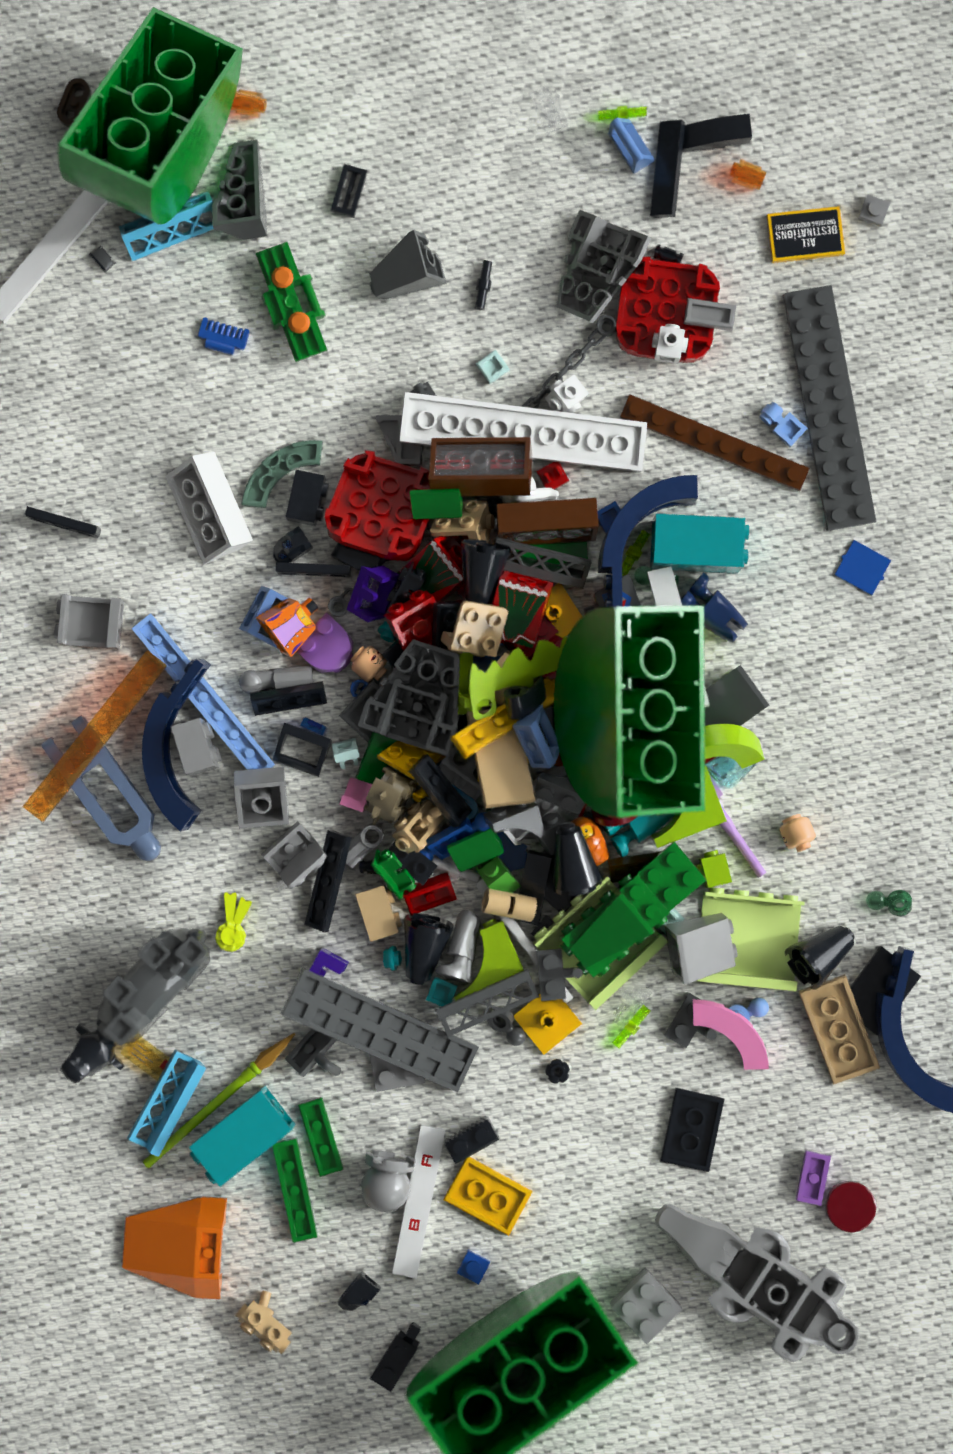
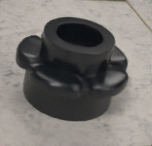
M554 1059L551 1061V1064L546 1066L545 1073L550 1082L555 1084L558 1082L563 1083L569 1078L568 1072L570 1068L566 1062ZM557 1069L560 1070V1073H559V1074H556V1073H555V1071H556Z

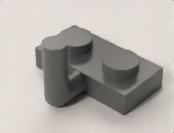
M561 948L536 951L541 1001L566 999L564 978H580L582 976L581 969L578 967L563 968Z
M688 993L664 1035L685 1048L688 1047L696 1031L710 1040H714L717 1036V1033L711 1028L693 1026V999H701L691 993Z
M311 1029L285 1058L303 1077L316 1063L334 1076H338L341 1073V1068L324 1056L337 1039L314 1029Z

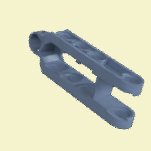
M79 716L71 723L93 753V756L77 768H75L67 755L59 750L53 741V737L43 742L41 745L108 840L113 844L130 846L141 860L152 861L160 855L161 845L152 832L154 812L84 716ZM98 764L103 767L138 816L137 825L126 833L119 832L110 820L112 819L111 816L104 812L96 800L98 799L96 795L92 794L82 781V776Z

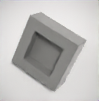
M867 195L858 219L881 227L890 202Z

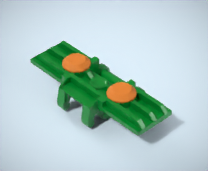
M288 242L255 253L269 289L263 293L262 300L264 305H267L272 318L271 325L273 330L279 329V326L282 325L295 362L328 351L317 320L326 316L325 311L321 310L311 283L313 280L311 274L300 277ZM301 285L311 308V311L303 313L294 289Z

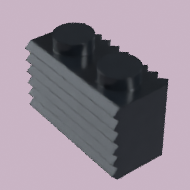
M485 1116L484 1119L480 1118V1122L476 1121L475 1124L472 1123L471 1126H467V1129L459 1130L458 1134L450 1135V1138L445 1139V1146L454 1163L457 1164L498 1141L499 1135L489 1117Z

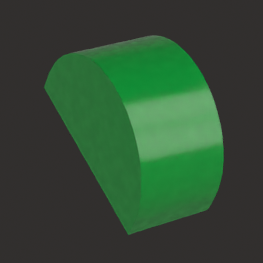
M153 7L58 144L59 169L62 178L81 189L154 223L165 224L170 221L193 194L220 141L237 90L243 48Z
M704 606L597 608L584 615L567 637L560 655L555 678V733L566 774L579 797L594 811L613 817L705 811Z
M566 1272L544 1280L521 1292L467 1328L423 1366L409 1383L405 1396L442 1454H516L639 1363L582 1277L576 1272Z

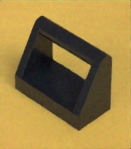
M284 723L273 761L319 777L332 740ZM287 735L323 747L317 766L281 753Z

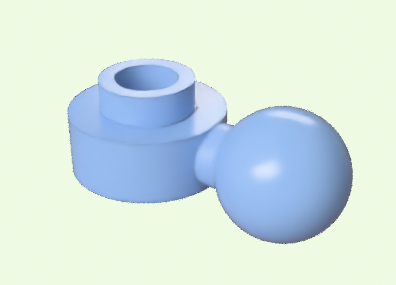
M754 998L750 1002L749 1007L733 1004L728 1009L740 1013L750 1021L751 1016H765L768 1013L769 1005L763 998Z

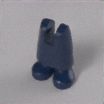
M703 572L693 583L692 587L688 589L689 591L681 598L682 606H702L697 602L693 594L705 602V605H703L704 628L720 638L733 643L738 636L726 624L730 620L739 629L744 630L748 623L721 592L717 590L712 594L707 588L709 576Z

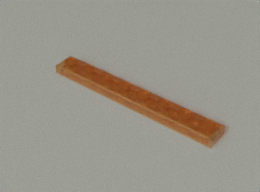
M148 650L143 654L23 805L24 809L44 823L166 669L167 665Z

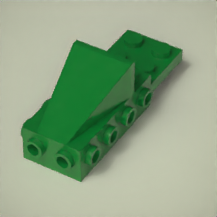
M672 842L633 875L629 873L618 882L620 886L614 891L608 890L599 898L601 902L594 908L589 906L580 914L582 918L575 924L571 922L561 930L563 934L559 936L563 941L560 947L569 957L574 954L579 960L576 966L581 969L585 976L589 973L593 978L596 975L601 977L610 970L609 964L615 959L620 961L629 954V947L634 943L639 945L648 936L652 935L655 932L652 929L654 926L656 929L661 927L668 920L666 916L670 914V911L703 884L706 878L675 842Z

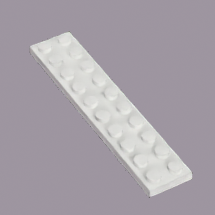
M405 392L399 442L431 446L432 438L531 437L532 459L641 472L647 422Z

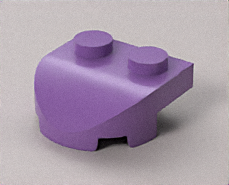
M326 612L315 624V630L297 652L316 671L322 674L324 672L338 673L351 662L354 642L344 628Z

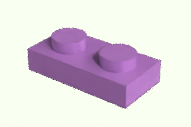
M805 1150L796 1194L797 1201L822 1205L831 1160L830 1155Z

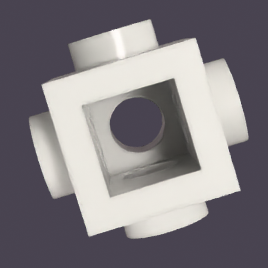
M666 324L660 327L659 333L654 332L652 347L656 348L654 360L678 364L681 352L686 353L688 338L684 337L685 330L680 329V326L675 324Z
M572 375L564 382L559 379L550 386L551 392L545 399L552 411L574 413L581 407L579 403L589 393L577 377Z

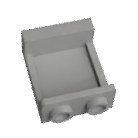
M62 594L61 600L58 599L56 611L57 614H60L59 624L55 625L54 638L61 645L120 650L124 601L121 598L102 599Z

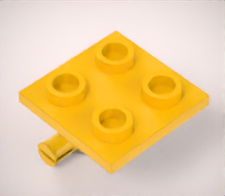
M396 741L378 754V759L414 779L409 770L423 755L428 754L435 764L446 756ZM422 787L412 794L416 802H420L426 796L429 797Z

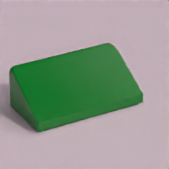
M460 489L410 491L414 519L462 517L463 501Z
M491 828L485 831H478L447 846V850L460 872L504 853L500 837Z

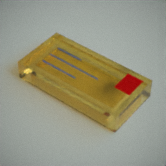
M143 1037L134 1043L127 1044L120 1053L157 1081L170 1057Z

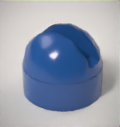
M356 679L351 683L350 692L353 697L358 695L355 692L360 682L364 684L360 692L368 685L363 679Z

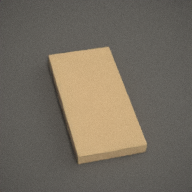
M488 709V710H481V711H478V712H479L480 714H485V713H487L490 709ZM473 711L467 712L466 718L469 726L477 720L473 717ZM514 729L474 753L485 808L534 803L535 795L527 757Z
M845 974L825 981L816 990L810 989L812 987L810 986L798 991L833 1085L880 1069Z

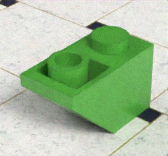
M499 855L474 866L490 889L513 893L521 886Z

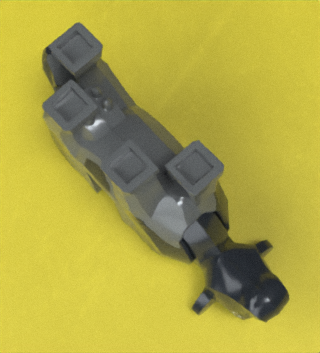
M197 927L163 931L157 939L152 938L138 953L140 959L123 978L116 977L103 991L105 998L99 1006L96 1022L97 1030L90 1032L80 1024L75 1028L81 1037L70 1056L60 1068L66 1079L74 1084L79 1083L85 1077L95 1075L109 1063L119 1070L124 1067L122 1061L115 1054V1046L117 1044L123 1046V1044L134 1043L140 1039L169 1009L167 1005L181 990H187L192 982L208 966L210 952L204 943L206 940L204 930H200Z

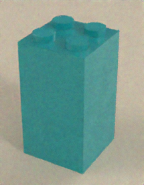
M656 513L652 520L650 569L657 570L671 566L672 570L738 574L744 568V565L748 563V549H744V543L749 539V525H745L746 518Z
M265 1085L189 1146L191 1150L189 1154L196 1164L199 1165L201 1163L207 1170L205 1175L213 1185L217 1183L221 1187L291 1132L296 1124Z

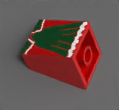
M461 535L439 536L433 539L405 565V567L409 568L410 564L414 562L412 569L417 570V568H421L426 571V580L423 582L420 590L423 592L428 591L434 596L436 602H443L464 585L460 548L461 541L464 539Z
M505 571L501 575L492 605L503 607L508 611L500 643L509 641L514 643L515 647L524 650L534 647L553 587L552 582L510 571Z

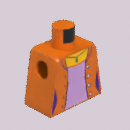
M288 598L260 614L256 619L280 652L292 657L315 630L316 625L309 616L319 608L311 598L305 600L301 605L298 601Z

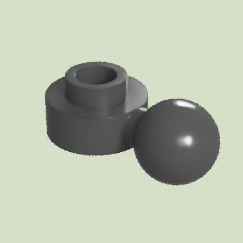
M510 1010L488 1019V1024L492 1029L498 1032H506V1039L511 1045L519 1046L524 1043L526 1033L521 1027L512 1025L514 1016Z

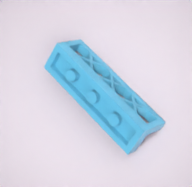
M209 191L189 198L177 215L165 224H157L141 217L119 226L121 236L132 261L213 230L212 222L207 224L199 222L201 214L212 211L213 201ZM183 221L192 224L189 231L185 233L176 230L178 224ZM160 230L169 232L167 239L162 242L153 239L156 232ZM137 239L147 242L144 249L137 252L133 251L130 242Z
M174 1050L127 1137L128 1140L146 1147L150 1154L159 1157L206 1070L201 1061ZM178 1058L189 1062L184 1071L175 1074L174 1065ZM174 1081L175 1089L173 1093L163 1096V1085ZM162 1103L163 1111L161 1115L151 1118L149 1111L152 1106ZM150 1125L152 1132L147 1141L136 1136L140 1128Z

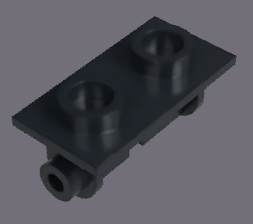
M414 562L410 564L409 568L404 566L397 579L401 581L397 589L393 587L386 599L390 602L388 609L395 603L404 604L409 601L411 593L408 590L410 589L414 592L420 590L423 582L426 580V571L421 568H417V570L412 569Z
M395 841L388 849L393 851L402 863L400 869L406 868L409 874L422 885L425 884L438 867V865L420 852L416 853L413 851L407 854L406 851L399 850L395 845Z

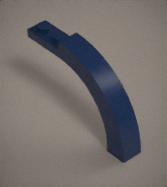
M697 475L671 477L654 483L637 493L620 510L604 537L598 559V573H607L604 576V589L608 590V599L604 601V608L623 607L622 557L626 541L632 529L644 518L661 509L674 506H692L698 499Z
M205 659L190 661L184 670L186 674L171 687L170 691L172 693L164 692L158 695L147 717L142 739V763L149 791L162 814L180 832L188 830L202 810L188 798L175 777L170 758L171 726H173L179 710L211 666Z
M898 946V950L894 951L891 964L894 966L892 975H889L886 981L888 993H877L875 1022L879 1044L889 1066L906 1087L931 1105L953 1113V1085L941 1082L928 1075L914 1060L904 1040L901 1025V1008L914 951Z

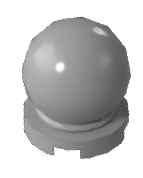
M374 1150L372 1154L367 1151L365 1164L371 1168L365 1172L361 1182L362 1196L365 1203L372 1209L380 1212L396 1211L406 1202L410 1193V1180L406 1173L414 1171V1158L407 1156L406 1160L394 1158L395 1153Z

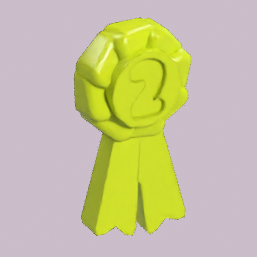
M227 892L224 893L226 923L218 927L215 936L216 943L220 949L227 952H235L243 947L246 934L241 923L252 904L251 901H245L241 897L236 909V892L231 895Z

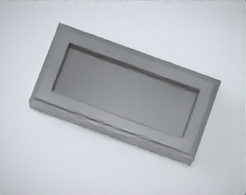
M688 298L684 324L732 331L736 305Z

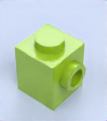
M718 850L703 853L704 858L699 859L700 864L696 865V868L706 878L704 882L705 887L711 888L731 883L732 879L725 853L719 854Z

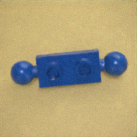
M486 812L477 814L473 823L466 818L458 827L450 826L426 840L427 847L425 846L419 852L431 861H433L434 855L441 860L450 856L447 850L448 845L478 831H485L490 828L484 819L483 814Z

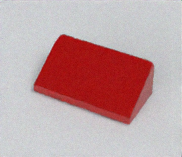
M448 872L429 878L424 885L417 882L415 883L416 887L410 892L405 890L403 894L411 916L413 913H420L457 900Z

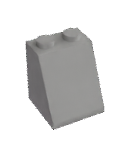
M718 913L664 925L672 973L683 984L697 981L736 966L737 948L731 939L734 928L731 919H728L724 914Z

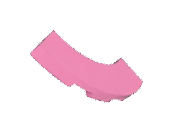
M693 999V1026L708 1027L728 1037L741 1054L744 1070L769 1069L764 1042L753 1025L744 1016L724 1007L723 1004Z

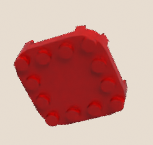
M651 256L643 257L639 265L621 286L616 322V340L620 349L633 356L654 359L656 348L652 347L654 332L659 333L660 327L666 324H675L680 326V329L685 330L684 337L688 338L686 353L681 352L679 362L694 363L700 359L702 360L711 347L714 339V329L684 324L687 300L691 298L718 303L720 282L715 274L708 269V266L700 263L696 266L650 259Z
M365 450L364 454L356 455L352 459L348 458L343 465L344 471L329 508H326L325 522L329 537L344 546L388 560L408 561L419 548L430 519L413 518L410 491L431 490L429 470L422 466L419 470L375 456V451Z

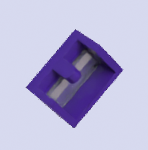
M384 565L374 568L361 566L346 610L366 622L383 619L390 603L386 599L392 588L396 587L399 574Z

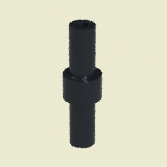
M488 260L483 261L481 276L477 279L476 290H478L475 305L477 310H485L487 292H490L492 281L490 280L493 262Z

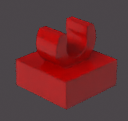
M552 462L536 471L545 488L555 490L570 481L559 462Z

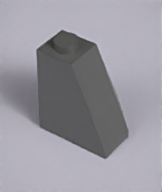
M416 230L410 231L369 273L371 278L370 288L375 297L386 300L447 284L441 260L436 253L433 254L426 245L429 244V241L424 233Z

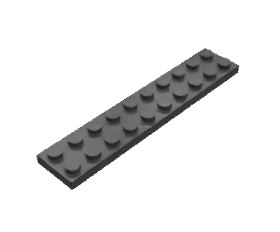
M832 285L784 293V304L827 531L876 523Z

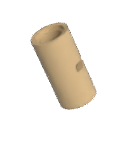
M487 888L482 898L481 910L487 914L532 922L536 913L537 900L535 897Z

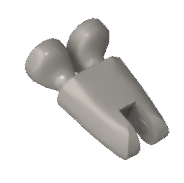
M469 910L459 912L454 933L447 953L453 956L454 960L451 964L438 966L436 974L444 976L446 979L467 984L471 982L472 961L475 959V949L481 925L480 918Z

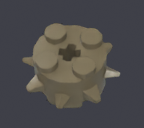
M388 766L382 769V772L385 774L382 779L376 778L366 797V801L370 803L364 806V810L371 813L372 825H375L380 818L391 824L404 817L407 810L404 806L408 798H413L412 794L417 791L418 787L414 784L413 779Z

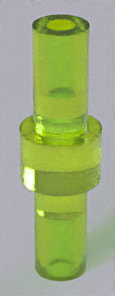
M626 105L617 106V109L598 111L599 121L647 116L646 106L627 108Z
M641 530L633 546H629L625 553L626 558L622 563V576L627 575L634 562L638 561L643 553L641 550L650 536L648 532Z
M643 1005L632 1019H628L624 1023L623 1030L612 1043L620 1049L631 1034L635 1035L640 1029L639 1025L651 1010Z

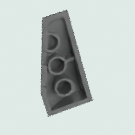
M258 139L237 142L232 147L226 165L227 171L224 180L220 182L218 197L214 199L212 205L213 228L243 240L267 237V216Z

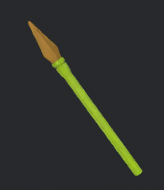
M295 1033L262 1051L257 1059L250 1063V1067L248 1066L238 1078L169 1137L159 1157L150 1154L142 1161L143 1164L149 1169L245 1083L259 1075L263 1069L271 1066L295 1036Z

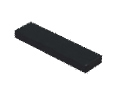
M683 120L660 121L650 210L652 218L676 216L685 122Z
M327 830L323 851L327 857L323 865L318 868L304 925L321 932H329L352 837L334 830Z

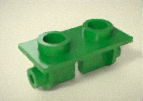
M377 849L371 865L374 871L386 882L389 890L401 900L405 890L410 892L415 889V879L406 868L397 871V869L402 867V863L393 851L385 849L380 852Z

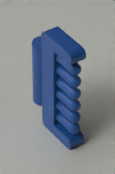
M206 317L202 319L198 336L200 339L206 340L205 348L230 355L234 354L235 348L245 350L250 334L248 329H245L243 332V329L239 328L236 336L237 327L234 326L230 335L232 326L227 325L224 334L226 324L222 323L218 333L219 322L215 323L212 331L214 321L210 320L208 325V319Z

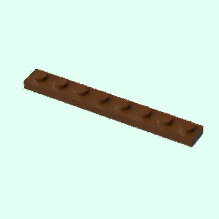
M629 394L620 416L624 420L647 422L648 430L799 492L810 469Z

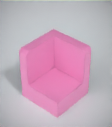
M350 778L345 793L342 795L340 805L364 813V806L368 802L366 797L372 784Z

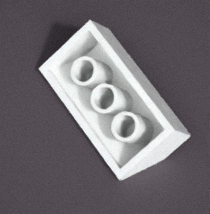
M215 452L192 456L165 476L204 565L233 553L253 541Z

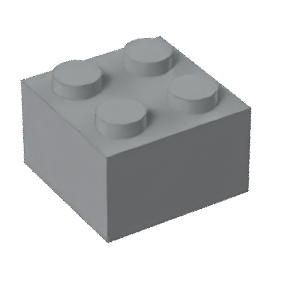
M201 718L171 726L185 775L194 776L220 768L218 762L222 761L218 747L213 746L211 741L212 738H215L211 724H208V722Z
M284 767L234 771V791L239 829L289 824Z
M646 1267L610 1301L611 1308L646 1345L682 1310L681 1304Z

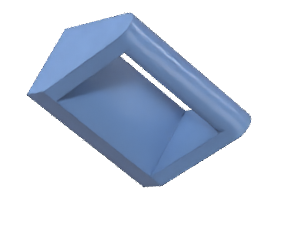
M616 118L610 123L609 136L633 174L655 161L630 119Z
M261 586L239 629L277 648L271 639L258 633L261 625L256 617L269 610L275 599L282 602L288 598L270 588Z
M541 704L533 713L519 719L512 725L532 768L552 767L556 763L560 752L556 734ZM539 723H540V725H541V727H542V730H543V732H544V734H545V736H546V738H547V741H548V743H549V745H550L549 747H548V745H547V743H546V741H545V738H544V736H543V734H542V732H541V730H540V728H539V725H538Z

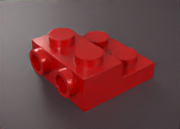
M418 590L413 592L409 597V601L404 604L395 603L391 605L388 609L389 612L384 615L403 651L413 639L432 645L433 604L436 601L434 596L428 591Z

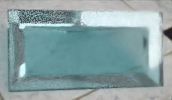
M722 756L705 763L709 774L719 785L733 788L757 764L755 763L742 769L732 758Z

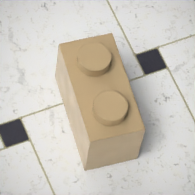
M385 885L355 894L370 942L399 933L398 927L402 926L399 913H393L391 904L395 903L392 892L389 889L386 890Z

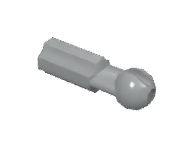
M311 666L278 668L273 671L264 672L248 670L239 678L240 688L247 694L256 693L260 690L280 689L313 683Z

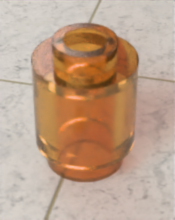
M239 89L236 91L231 110L235 111L236 114L259 118L260 114H264L266 111L267 99L263 98V93Z
M740 159L739 163H733L729 176L733 177L732 183L750 190L754 188L760 190L767 172L761 170L762 167Z

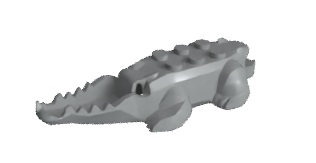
M671 1204L663 1205L655 1218L656 1226L672 1238L679 1250L698 1271L718 1284V1291H714L708 1300L713 1309L724 1320L744 1322L756 1316L776 1331L775 1338L772 1340L773 1344L771 1345L773 1351L781 1358L791 1362L799 1361L806 1354L810 1344L821 1347L825 1345L835 1354H846L854 1349L858 1342V1330L848 1317L842 1315L843 1312L837 1305L847 1287L843 1278L838 1274L823 1267L812 1278L808 1277L789 1264V1246L780 1234L772 1230L755 1227L750 1236L751 1240L746 1242L727 1225L686 1213Z

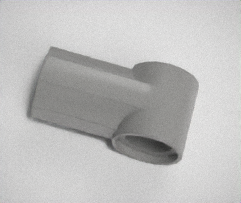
M372 823L368 824L351 840L346 860L347 865L353 868L375 847L380 845L384 836L381 826L378 824L372 825ZM369 829L376 830L379 833V839L374 842L369 841L365 835L366 831Z

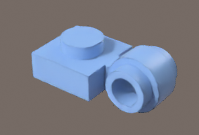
M775 402L767 404L761 410L760 419L768 426L777 424L772 432L788 447H791L807 430V427L790 412L783 418L781 415L783 410Z

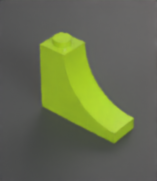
M706 765L705 811L676 813L664 828L651 835L653 843L657 848L727 821Z
M496 918L482 924L484 928L480 930L483 940L484 953L481 968L472 983L466 989L454 995L455 1000L524 970L502 920L497 922Z

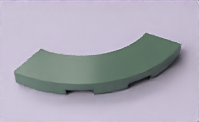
M309 440L296 442L269 455L261 462V465L254 474L251 475L246 485L241 505L266 508L271 491L286 474L305 466H320L323 441Z

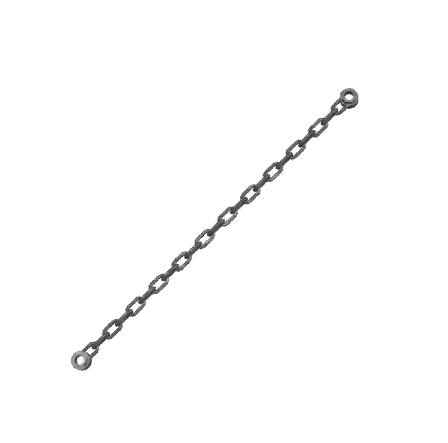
M609 315L600 317L597 321V328L588 337V343L582 349H576L566 359L565 367L559 373H553L543 383V390L536 397H530L521 407H526L533 400L532 403L536 404L533 408L538 409L540 400L546 393L549 394L551 392L550 386L546 385L554 377L556 381L561 379L563 382V376L566 372L577 368L586 357L585 353L591 346H597L605 337L613 335L616 330L615 319ZM609 324L611 328L605 331L602 329V325ZM598 332L601 337L595 342V338L592 337ZM578 353V356L581 358L572 366L573 363L569 361ZM382 558L378 567L391 560ZM348 588L340 596L330 599L328 609L333 616L342 617L347 613L348 610L346 609L349 601L346 602L344 597L348 592L352 595L354 588ZM337 603L343 605V609L339 612L334 610V606Z

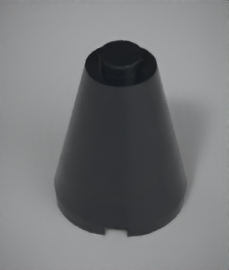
M465 539L461 541L460 546L465 601L490 605L510 555V547L494 542V545L486 543V540Z
M564 823L556 830L552 877L553 891L559 895H562L561 891H568L569 896L592 892L596 889L597 883L599 885L602 884L598 867L581 828L574 823Z
M413 913V918H410L409 914L405 915L406 977L410 979L411 983L423 985L424 982L430 981L452 934L454 925L447 920L446 924L440 922V917L422 913Z
M837 926L789 946L785 950V956L789 954L791 959L787 962L789 968L804 985L810 983L813 985L810 989H818L854 946V934L847 927Z

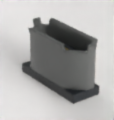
M101 245L93 253H89L104 272L116 264V262H112L111 256L103 247L101 248Z

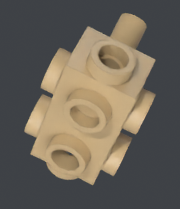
M430 800L420 804L415 802L407 809L408 817H403L395 823L394 828L396 831L392 836L395 838V845L399 850L406 851L407 854L413 851L416 853L421 851L427 845V838L433 836L440 829L438 825L444 817L438 807L433 805Z
M262 1291L258 1304L254 1301L249 1306L244 1304L235 1316L239 1318L240 1328L250 1336L252 1334L257 1336L263 1348L269 1352L273 1350L276 1353L278 1351L282 1354L291 1343L288 1337L292 1332L272 1317L274 1312L268 1308L272 1293Z

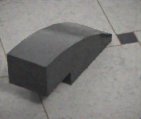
M750 114L719 117L685 125L682 152L723 149L725 146L750 144L752 139Z

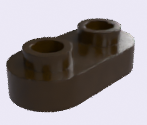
M75 78L68 82L57 108V116L66 127H71L91 98V89L84 79ZM77 90H83L81 96L75 95ZM68 112L75 113L73 118H67L66 115Z

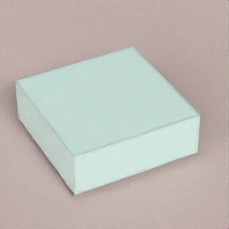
M496 349L476 363V366L489 384L510 370Z

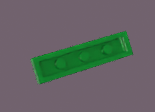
M292 1138L279 1141L272 1147L293 1243L317 1238L318 1232L298 1139Z

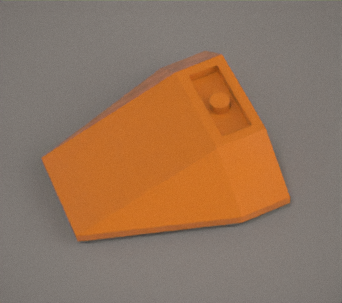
M202 1196L127 1216L125 1220L122 1268L194 1298L221 1299L222 1273H220L227 1198Z

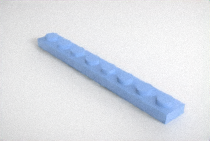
M150 613L135 625L132 630L175 682L181 680L186 674L184 670L190 660ZM202 677L189 695L190 701L208 723L211 724L212 728L247 770L273 768L275 763L206 679Z

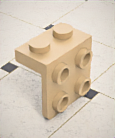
M471 500L463 502L462 517L434 519L430 532L433 537L468 535L469 539L486 540V543H489L491 529H494L495 518L493 514H490L487 501Z
M463 601L459 609L454 632L443 631L441 641L448 647L449 651L455 653L469 652L478 657H485V655L496 657L508 611L503 607Z

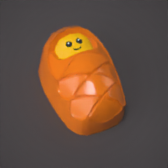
M580 816L572 820L570 823H574L581 828L596 865L599 866L607 861L609 858L608 848L603 834L595 821L586 816Z

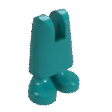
M675 813L660 814L658 816H637L633 821L624 825H602V827L605 829L606 834L611 836L626 825L630 826L629 830L610 839L618 854L624 857L629 853L628 845L631 841L635 839L638 843H641L675 816Z

